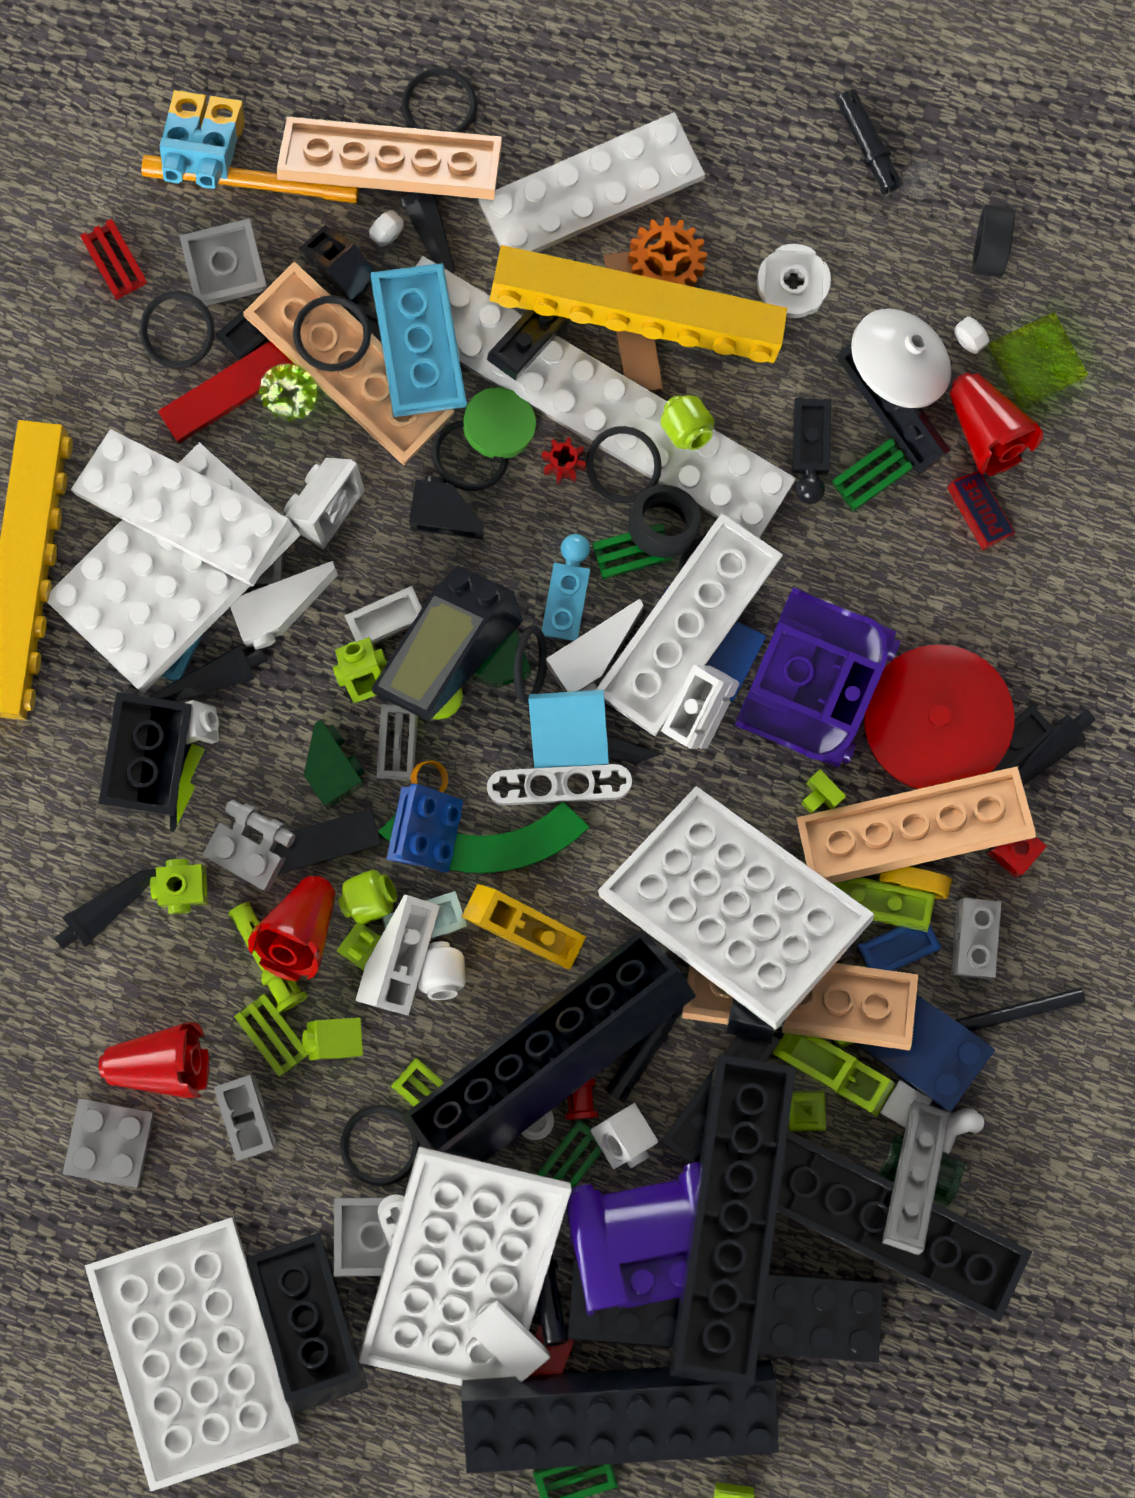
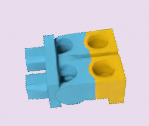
M174 90L163 137L159 145L163 178L166 182L179 183L183 181L185 173L196 174L198 185L204 188L215 189L220 178H228L229 166L233 159L238 136L242 135L245 126L243 102L241 100L210 96L207 106L206 95ZM191 103L197 109L195 112L182 110V104ZM228 109L232 112V116H218L217 110Z

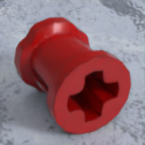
M590 1079L567 1097L568 1112L564 1114L565 1120L599 1117L598 1111L594 1110L592 1087L595 1085V1079Z

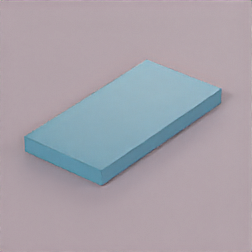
M443 263L371 272L370 277L393 417L466 407L467 402Z

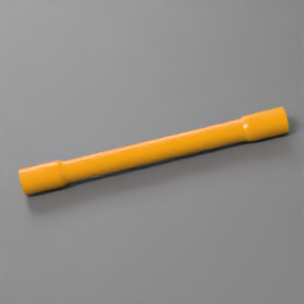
M143 156L141 166L143 177L164 179L160 156ZM229 167L228 178H220L218 182L220 185L314 196L325 200L357 204L359 187L277 180V173ZM185 173L183 180L196 181V174Z

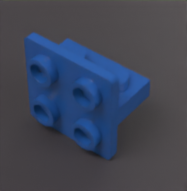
M420 784L402 787L386 860L401 864L424 866L447 873L454 854L463 800Z

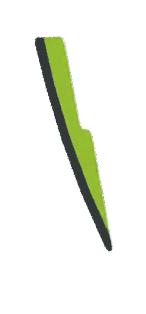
M192 743L185 745L175 814L170 816L171 832L175 831L195 789V785L191 784L190 780L204 753L203 748Z

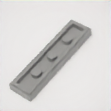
M913 1101L910 1105L882 1243L920 1255L924 1250L950 1112L917 1101Z

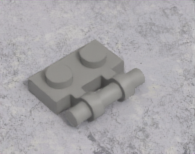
M231 800L227 804L225 812L235 817L233 828L219 822L202 856L263 891H270L286 860L285 857L274 850L278 843L289 848L293 844L296 835L286 830L285 824L276 819L270 821L258 814L257 809L250 804L245 803L242 805L235 800ZM250 827L263 833L261 843L246 836Z

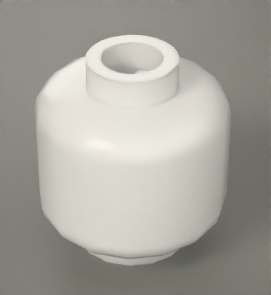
M438 941L430 943L417 986L432 1000L454 998L458 995V991L463 989L466 984L464 955L460 950L450 947L448 942Z

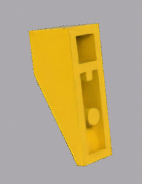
M477 884L461 917L568 970H571L586 936L508 895Z

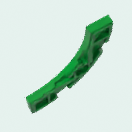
M562 801L550 813L538 821L512 832L487 836L457 833L449 871L466 874H494L526 868L561 852L589 829V826ZM396 814L378 832L388 842L391 840Z

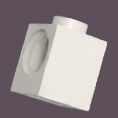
M635 1103L590 1129L613 1169L626 1162L630 1168L636 1166L650 1157L646 1150L658 1143L657 1138Z

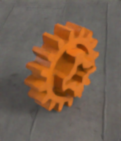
M665 217L662 226H659L654 219L650 220L649 231L640 227L637 233L638 239L632 238L629 248L632 251L628 253L627 262L634 265L631 267L630 273L695 287L698 280L696 276L702 277L705 266L702 264L706 262L707 253L700 251L703 248L704 240H694L696 229L692 227L685 231L683 229L684 221L681 219L676 226L671 225L669 217ZM659 239V241L656 244H649L652 241ZM663 254H668L669 259L672 261H667ZM679 270H686L683 274L675 277Z

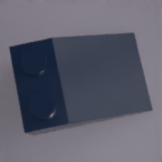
M916 995L910 1051L854 1043L918 1092L931 1099L942 1110L949 1112L952 1111L995 1051L993 1047L918 995Z

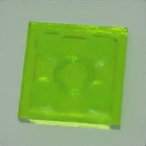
M1055 312L990 342L988 345L1021 409L1063 390L1088 376L1083 363Z

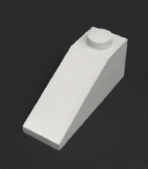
M333 561L241 595L230 606L242 640L247 648L254 646L255 649H261L276 642L275 637L282 635L338 576Z
M640 599L546 658L548 669L564 692L597 689V684L604 678L643 612L644 604Z
M409 895L403 896L365 965L355 1001L409 1015L440 905Z

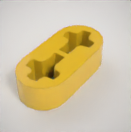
M911 866L881 872L879 878L880 882L935 893V899H948L952 879L948 876Z

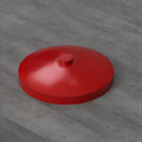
M928 645L901 654L884 668L864 714V729L869 748L884 771L899 783L917 790L993 772L1005 756L1013 736L1014 707L1004 680L986 660L960 647Z

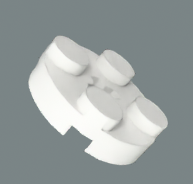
M801 244L783 245L775 249V252L770 254L761 263L757 277L759 296L764 303L788 308L786 318H801L817 312L827 297L831 282L829 267L825 261L823 263L821 258L816 255V251L808 246ZM790 273H795L798 280L803 281L804 285H799L797 289H790L783 279H789Z

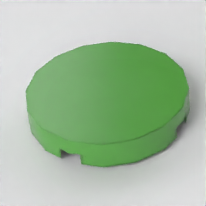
M502 387L487 388L474 395L467 404L463 417V430L472 448L482 455L490 458L496 456L507 459L524 452L531 443L536 428V419L531 405L520 398L513 390Z

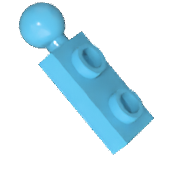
M571 534L563 540L561 554L566 562L565 564L554 563L542 626V632L548 638L573 642L579 636L590 569L580 567V562H583L590 553L588 540L580 534Z

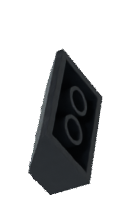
M116 692L97 808L139 814L174 816L192 704Z

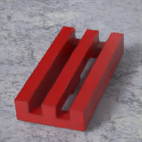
M112 219L106 221V225L101 228L100 226L93 228V232L88 235L86 232L80 235L116 300L148 283ZM112 233L134 272L136 280L130 282L105 235ZM100 241L122 280L123 287L117 288L92 242Z

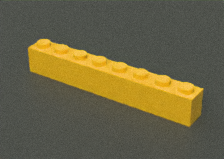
M505 245L500 246L489 301L499 303L506 308L518 307L533 310L543 316L555 315L565 317L579 324L591 323L605 326L616 332L628 331L642 334L648 339L674 341L685 347L697 346L714 350L721 355L733 354L747 357L758 363L775 362L783 342L788 309L782 306Z
M18 420L0 536V717L27 720L28 711H33L35 706L36 691L31 689L33 674L38 675L41 666V654L37 652L38 639L44 638L46 632V617L42 616L44 602H48L49 594L52 590L51 580H47L49 566H54L57 558V546L53 544L54 530H60L62 509L58 508L60 494L64 495L66 493L68 481L67 473H64L63 469L65 459L71 458L73 449L72 437H68V432L60 424Z

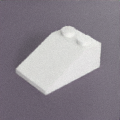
M325 458L320 466L315 464L305 478L307 485L300 495L294 494L284 508V513H286L284 517L290 520L292 526L297 529L300 535L323 550L365 491L358 465L351 459Z

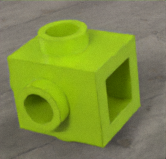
M370 637L335 649L338 664L332 666L339 686H346L353 704L376 696L371 688L387 665L382 648L375 651Z
M188 859L166 860V867H156V877H151L150 879L152 900H157L158 906L168 908V914L191 913V906L208 905L206 867L202 864L189 865ZM182 881L181 889L175 892V885Z

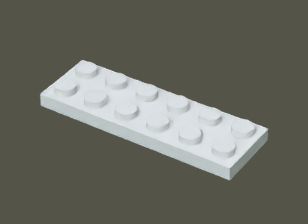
M674 112L499 188L495 192L494 200L478 198V201L499 247L505 245L532 252H540L704 180L705 174Z
M111 429L71 488L76 496L252 587L292 526L288 518Z
M721 513L596 690H604L605 702L653 736H656L663 727L693 665L703 666L708 663L778 564L783 554Z

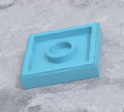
M604 690L529 694L534 768L609 764Z

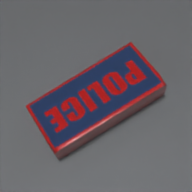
M979 470L950 482L947 490L982 551L1015 534L1014 529Z

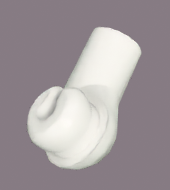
M964 1108L950 1113L943 1152L950 1153L957 1135L967 1132L975 1134L980 1132L984 1127L983 1116L971 1108Z

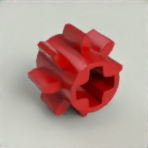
M568 437L565 443L560 444L552 439L551 453L545 451L541 454V459L550 462L543 469L544 475L553 473L556 476L558 485L562 482V478H570L575 483L576 470H586V463L578 460L584 454V447L575 449L571 445V437ZM563 455H568L569 462L565 464V467L558 466V460H561Z

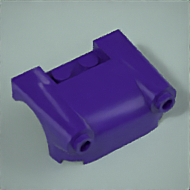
M793 587L734 725L835 768H839L841 762L848 765L856 748V744L852 740L867 710L884 670L886 660L892 661L900 645V640L895 639L896 631L875 622L871 618L853 613Z
M700 1162L685 1165L683 1167L684 1172L678 1176V1180L603 1195L600 1190H594L593 1185L590 1184L571 1189V1195L566 1206L570 1228L569 1239L570 1244L573 1245L578 1262L588 1316L594 1315L596 1310L615 1306L629 1308L681 1297Z

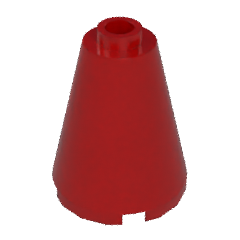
M964 373L952 383L953 388L949 395L976 467L982 475L984 472L988 476L1003 473L1023 461L1020 454L1024 450L1029 448L1033 452L1038 447L1044 435L1040 426L979 373Z
M320 876L305 877L252 930L248 938V949L251 955L254 950L259 955L261 960L258 964L275 976L290 981H298L300 976L308 975V979L314 977L321 966L336 898V892L331 883Z
M185 1022L107 1047L104 1055L100 1056L98 1062L100 1076L105 1078L109 1085L187 1099L200 1098L201 1095L198 1093V1090L206 1089L209 1076L208 1049H201L199 1038H205L204 1031L196 1022Z

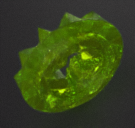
M280 364L269 369L261 379L258 392L261 394L263 407H267L272 412L273 418L279 416L286 417L288 422L293 419H303L313 410L318 397L314 379L303 368L292 364ZM282 386L287 390L299 388L293 396L292 402L288 397L283 399L277 398L283 390Z

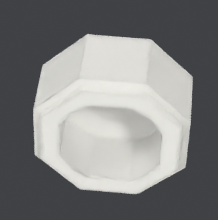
M394 210L384 212L370 228V238L380 247L391 244L403 230V219Z
M967 316L954 329L958 342L970 353H979L989 343L986 330L977 320Z

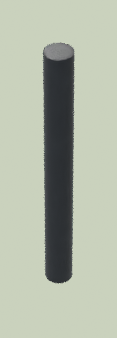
M1077 988L963 1017L955 1021L968 1030L974 1031L1084 1003L1085 995L1082 988Z

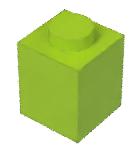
M361 1017L307 1022V1029L303 1031L302 1043L305 1053L309 1052V1061L363 1056Z

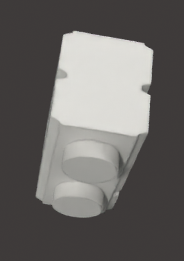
M694 664L661 731L690 749H707L730 704L729 699L734 696L740 683L715 667Z

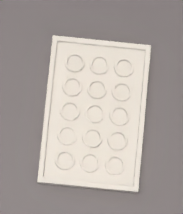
M200 442L179 462V464L278 513ZM122 519L50 591L47 603L144 694L250 585ZM291 526L261 575L300 536V533L294 526Z
M697 786L598 890L599 897L775 1030L869 926L874 916V913Z
M419 1147L359 1354V1363L462 1386V1380L515 1377L468 1331V1324L497 1300L529 1331L570 1196L571 1183Z
M234 1217L85 1265L150 1492L301 1441L292 1409L286 1404L256 1289Z

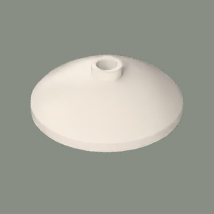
M880 309L868 314L857 325L851 343L853 360L863 380L879 396L898 406L922 408L931 405L944 394L951 379L950 359L942 340L926 322L901 310Z

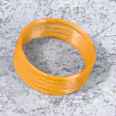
M431 760L421 762L414 767L410 777L411 784H418L417 775L419 769L425 764H430L436 767L441 774L442 782L438 791L442 793L445 791L448 785V773L443 765Z

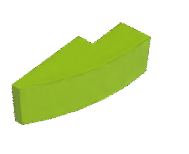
M784 1033L773 1051V1054L792 1067H796L800 1072L876 1118L896 1086L891 1079L861 1063L852 1055L822 1038Z

